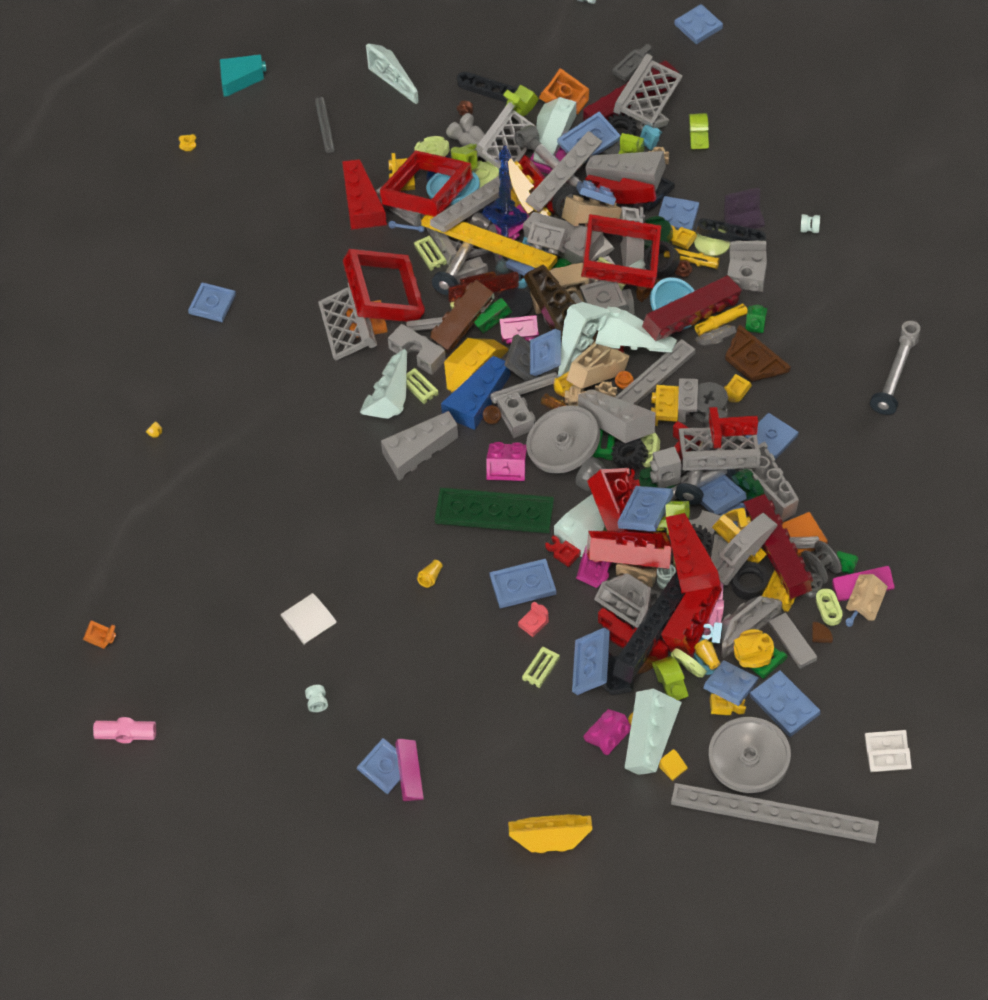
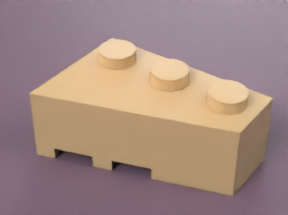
M573 195V197L566 196L562 218L574 226H578L579 223L587 225L589 214L620 219L622 209L616 206L617 203L611 205L601 203L593 198L584 200V197L579 195Z
M594 342L571 363L566 380L583 389L616 377L619 372L625 371L629 355L615 348L595 344Z

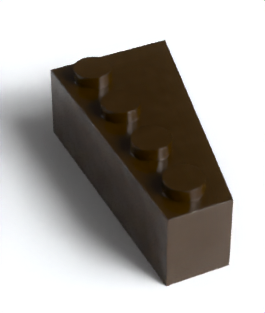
M543 264L527 272L523 278L551 331L554 329L561 331L562 341L567 310L576 303Z

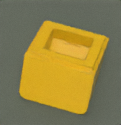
M675 749L661 758L659 768L672 781L688 769Z

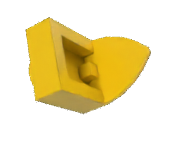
M569 371L559 378H555L553 382L555 393L562 397H565V390L569 391L571 386H575L566 380Z
M735 374L728 385L724 386V389L727 391L728 401L740 402L752 384Z
M744 507L733 509L724 514L732 521H737L740 530L751 522L750 517H746Z

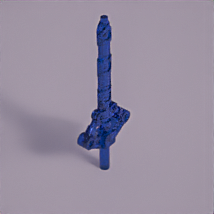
M504 145L499 153V160L501 161V168H499V198L490 206H486L482 211V215L496 224L498 228H501V236L508 238V229L523 224L528 216L517 209L515 202L511 200L508 165L511 154L507 146ZM514 211L513 213H514L515 215H512V216H511V215H508L509 212Z

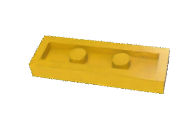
M724 514L712 526L728 543L741 531ZM760 548L755 556L750 555L747 561L759 563L766 553Z

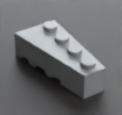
M664 151L592 155L586 165L587 176L594 175L618 182L622 178H628L652 184L655 186L656 191L666 168Z
M533 212L523 223L524 237L527 239L533 221L568 230L562 247L566 252L565 254L559 252L558 256L572 264L582 263L586 233L585 226H574L567 221ZM592 231L589 260L604 245L603 232Z
M587 390L584 393L578 394V406L588 410L594 416L599 428L622 442L627 443L655 433V412L596 390Z
M447 411L381 440L382 454L397 479L400 481L407 472H412L422 461H427L437 450H442L457 439V423L450 412Z
M764 441L758 445L761 453L760 468L747 469L754 473L752 478L755 481L757 479L760 481L767 499L772 500L774 503L775 514H779L783 522L796 514L799 499L789 482L785 480L783 471L776 465L775 458L772 453H769L768 446ZM743 468L735 469L736 473L742 470Z

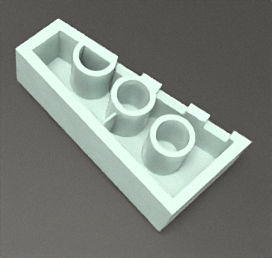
M655 689L636 692L625 769L638 775L657 771L682 702Z

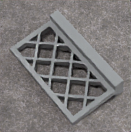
M646 54L618 97L613 112L619 115L623 112L652 127L680 83L683 75L653 61V56ZM652 67L659 70L660 74L652 75ZM671 76L675 78L676 81L668 83L666 77ZM662 78L664 84L656 85L654 79ZM651 80L653 86L645 87L643 81ZM666 88L668 93L660 95L658 89ZM655 90L656 96L649 97L647 91ZM643 92L645 98L637 99L636 93ZM659 100L660 106L653 107L651 101ZM647 102L649 108L641 109L639 103ZM636 104L638 110L632 111L627 107L628 105ZM651 112L652 119L644 117L643 113Z
M510 102L474 149L477 150V158L479 155L507 175H509V168L503 165L502 161L512 159V161L519 162L528 149L527 147L522 148L518 146L514 137V129H523L529 125L535 126L514 111L513 108L515 106ZM511 117L518 120L519 124H512ZM503 129H510L511 135H505ZM502 139L503 145L497 146L495 140ZM506 139H513L514 145H508ZM494 150L496 156H491L486 151ZM499 150H505L507 156H500ZM510 150H516L518 156H511Z
M469 216L464 220L470 224L471 217ZM426 227L449 266L457 253V248H460L462 245L460 243L461 240L458 239L455 242L450 240L448 235ZM472 248L466 259L489 253V250Z
M347 283V288L318 301L335 361L366 346L370 348L377 346L370 318L358 317L349 283ZM349 294L347 302H341L343 296ZM331 302L334 303L330 311L325 309V305ZM338 305L344 306L340 314L335 313ZM348 308L353 309L350 317L344 316ZM332 316L338 317L334 325L329 324ZM342 319L348 320L344 328L339 327ZM352 322L357 323L354 331L348 330ZM336 330L342 331L338 339L333 338ZM346 333L351 334L348 342L342 341ZM356 336L361 337L362 342L356 345L352 344ZM339 345H345L343 351L337 353Z
M710 427L679 429L683 471L760 468L761 453L758 447L757 435H752L748 439L744 436H732L729 440L722 437L724 444L721 448H713L712 439L708 440L703 437L705 434H711ZM684 435H692L694 438L689 441ZM739 439L743 443L740 446H738L735 443H733V441ZM698 440L705 443L701 448L695 444ZM747 445H749V446L752 447L753 449H744V448H745ZM710 446L711 448H713V449L716 450V451H705V450ZM730 446L731 448H733V449H735V450H724V449H725L726 447ZM690 447H691L692 449L696 450V451L686 452V450L689 449Z

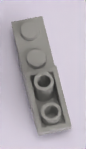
M621 207L620 219L643 223V219L639 216V209ZM622 236L623 240L620 246L623 266L629 267L633 263L644 259V239Z
M762 513L751 521L720 553L721 559L715 567L718 571L719 579L724 585L729 584L750 555L755 556L778 526L766 514Z

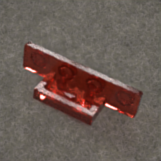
M492 271L460 279V285L448 288V300L451 303L455 302L459 297L462 298L466 293L465 289L476 280L493 293L518 287L519 274L518 272H512L496 276L495 272Z

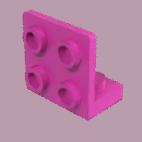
M494 442L489 444L487 480L525 481L526 445L519 442L512 444Z

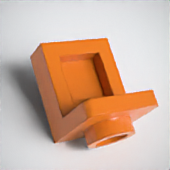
M91 620L83 640L104 649L108 643L112 644L116 636V633H114L115 625L112 624L108 628Z

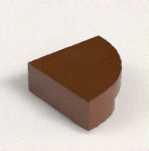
M812 622V642L832 643L833 637L830 630L821 623Z
M649 656L637 674L645 673L654 668L652 663L659 659L656 656Z

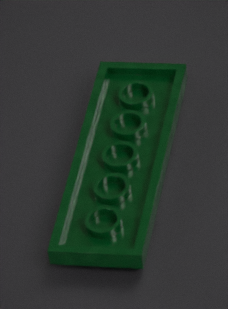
M440 488L435 524L550 533L554 497Z

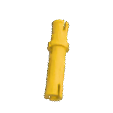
M676 249L679 254L689 256H680V260L697 264L698 267L706 266L717 269L719 266L720 258L707 256L702 252L698 254ZM666 250L664 257L670 258V252Z
M742 303L719 315L710 316L708 320L696 324L695 331L699 336L711 330L715 331L721 325L746 315L748 310Z

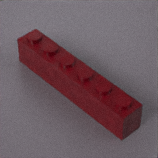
M664 60L663 62L659 63V64H661V65H663V66H665V67H667V68H669V69H671V70H673V71L679 73V72H678L670 63H668L666 60ZM651 69L652 75L660 74L659 70ZM671 76L666 77L668 83L676 81V79ZM662 78L654 79L656 85L664 84ZM651 80L643 81L645 87L653 86ZM627 83L583 109V121L597 112H600L606 120L610 116L613 118L614 114L619 116V114L613 111L615 103ZM666 88L658 89L660 95L667 91ZM655 90L647 91L649 97L656 96ZM643 92L636 93L637 99L645 98Z
M727 275L646 314L642 327L655 341L662 338L666 339L672 333L680 332L684 327L694 325L697 321L703 318L706 319L715 312H721L729 305H735L739 301L742 289Z
M763 494L743 502L747 517H750L751 521L764 513L778 525L762 546L789 598L793 599L812 591V575L810 571L806 572L804 569L806 567L802 557H798L795 543L790 542V534L787 528L783 529L780 515L775 514L774 511L776 509L773 501L768 500L766 495Z

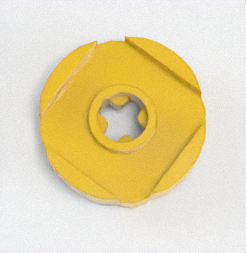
M757 629L746 630L738 638L753 634L754 639H757L763 631ZM769 635L768 640L762 642H771V649L767 651L759 649V655L740 660L734 646L735 658L742 667L758 668L771 662L774 653V643Z

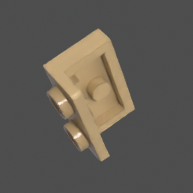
M617 563L616 575L621 576L628 573L647 586L653 587L657 578L658 567Z
M874 574L859 575L846 609L849 611L857 610L866 619L875 620L888 586Z

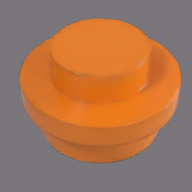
M621 371L615 377V384L621 389H625L634 381L633 376L627 371Z

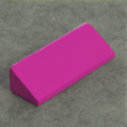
M884 566L833 578L832 588L838 602L849 600L859 575L874 574L888 586L886 591L894 589L890 567Z
M397 739L395 744L403 801L423 800L416 741Z

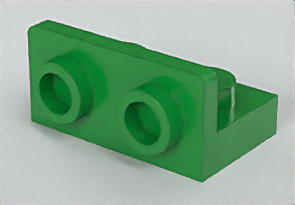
M500 298L486 308L474 323L484 334L500 322V319H504L512 313V310Z

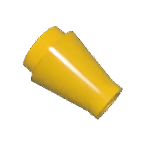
M433 560L421 570L417 577L419 584L426 588L433 586L443 567L442 563L438 560Z
M704 639L695 645L696 655L710 670L717 668L721 664L712 642H709L708 639Z

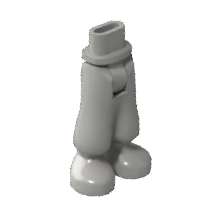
M470 113L462 116L459 124L457 122L451 123L446 131L448 137L458 140L462 146L471 143L478 145L485 135L480 127L473 126L474 118ZM494 150L486 151L489 155L496 156Z

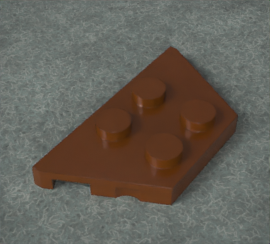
M738 326L737 333L733 337L731 346L726 353V361L751 382L790 372L791 366L744 327Z

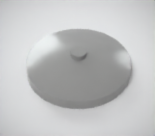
M562 406L555 408L541 416L532 426L526 443L528 455L532 462L545 472L564 473L574 470L589 459L597 449L600 440V428L594 416L582 407Z
M741 717L731 720L722 725L710 741L709 764L711 770L721 783L735 791L757 793L768 790L777 785L789 769L791 758L789 742L784 733L767 720L756 717Z

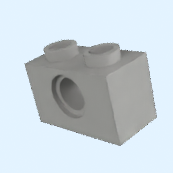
M730 259L727 275L741 289L763 292L767 263Z
M675 447L653 452V460L650 461L652 482H656L658 488L680 484L681 461Z

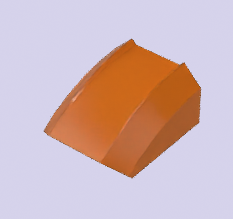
M560 68L548 86L543 90L539 99L546 103L559 97L575 101L576 114H579L588 102L589 88Z

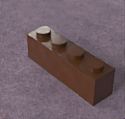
M477 280L467 286L463 297H459L455 301L454 308L444 314L442 323L439 326L436 325L430 333L432 342L442 346L448 354L451 353L472 327L477 317L484 312L495 298L494 293Z

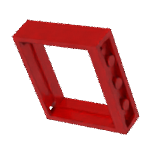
M415 150L380 189L382 204L435 217L448 207L473 178L471 163ZM419 169L451 176L432 199L399 192Z
M589 214L586 225L581 277L653 288L657 278L661 226ZM592 231L652 240L650 270L590 261Z
M356 249L348 250L343 259V264L358 317L406 322L421 318L425 312V307L421 300V293L418 290L417 280L413 273V266L409 255ZM360 265L399 269L409 305L370 302Z

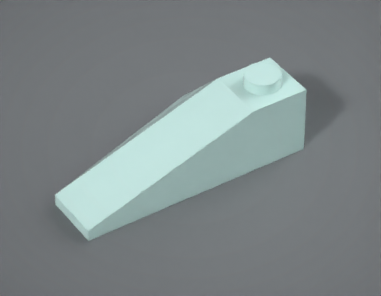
M368 43L366 45L368 68L415 104L419 103L417 89L393 52L381 45Z
M561 97L545 103L537 116L536 129L539 133V141L554 156L560 148L557 139L569 131L576 118V102ZM534 151V158H533V160H534L535 162L548 165V164Z
M585 302L573 304L568 308L563 327L559 377L570 370L571 363L589 345H592L594 342L592 337L597 330H602L610 313L608 309Z
M607 307L610 313L602 330L598 331L595 344L619 349L620 346H631L632 350H637V347H646L649 351H673L677 342L676 339L669 336L666 339L662 338L655 341L642 327L643 320L617 307Z
M405 349L391 357L382 372L384 376L373 386L376 390L372 396L368 395L360 413L389 419L403 411V404L406 399L407 351Z
M593 494L567 512L554 525V536L559 538L560 543L563 544L566 540L580 549L581 557L587 545L588 531H603L605 527Z

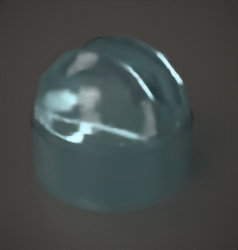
M501 257L496 264L495 271L499 273L508 272L507 260Z

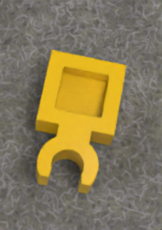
M672 226L673 235L670 239L672 244L688 250L697 238L696 232L683 227L676 230Z
M753 634L734 639V646L739 659L759 655V649L764 651L770 650L771 642H762L768 640V634H761L757 639H754Z
M716 694L710 695L711 714L731 715L732 711L737 714H745V699L737 706Z

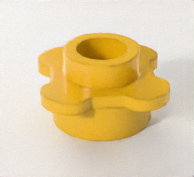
M193 134L180 136L179 148L184 151H192L196 147V136Z

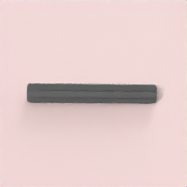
M323 97L316 98L315 103L325 152L328 154L330 152L333 153L335 149L325 100Z

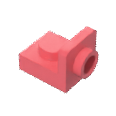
M533 602L531 610L518 622V626L534 637L549 622L548 610L543 605Z

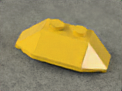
M467 338L444 361L447 389L453 393L492 356L501 359L508 352V348L494 339Z
M568 814L529 817L517 820L516 822H508L509 836L530 852L545 853L547 851L563 852L574 849L592 830L591 816Z

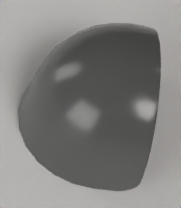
M593 456L587 459L578 471L576 485L585 491L591 492L587 480L600 469H606L604 464Z

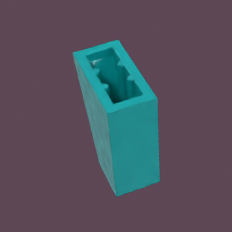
M261 55L220 59L224 97L264 79L263 72H266V63L262 61Z

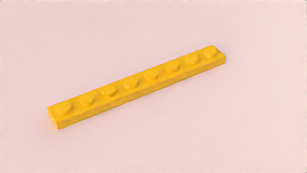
M425 215L423 217L421 226L443 233L430 226V219L434 218L433 216ZM463 221L443 233L534 268L544 264L548 270H551L557 262L556 255Z

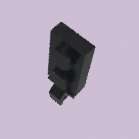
M661 177L658 188L655 191L657 199L652 202L634 204L633 207L638 209L641 206L643 207V213H645L646 209L650 210L664 196L675 188V183Z

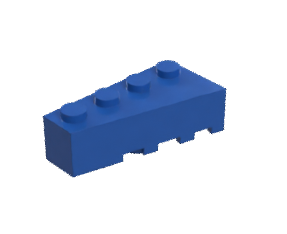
M492 356L441 403L442 414L449 411L455 422L475 430L483 419V410L493 403L490 398L491 393L501 390L511 376L510 369L504 365L505 360Z

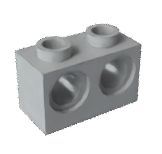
M515 392L498 399L497 406L501 412V417L513 438L530 432L536 419L533 412H529L527 409L528 406L525 398H521L519 393Z

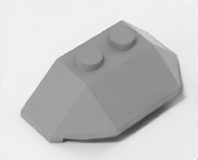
M626 573L610 581L602 582L594 600L638 628L651 609V587Z
M758 596L746 603H742L733 614H728L722 621L721 656L725 658L734 651V639L740 637L742 632L750 629L760 630L770 620L779 615L782 609V602L778 599Z

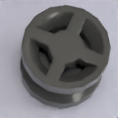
M811 573L813 578L811 586L814 588H812V591L805 593V595L809 598H816V594L822 589L823 579L820 575Z

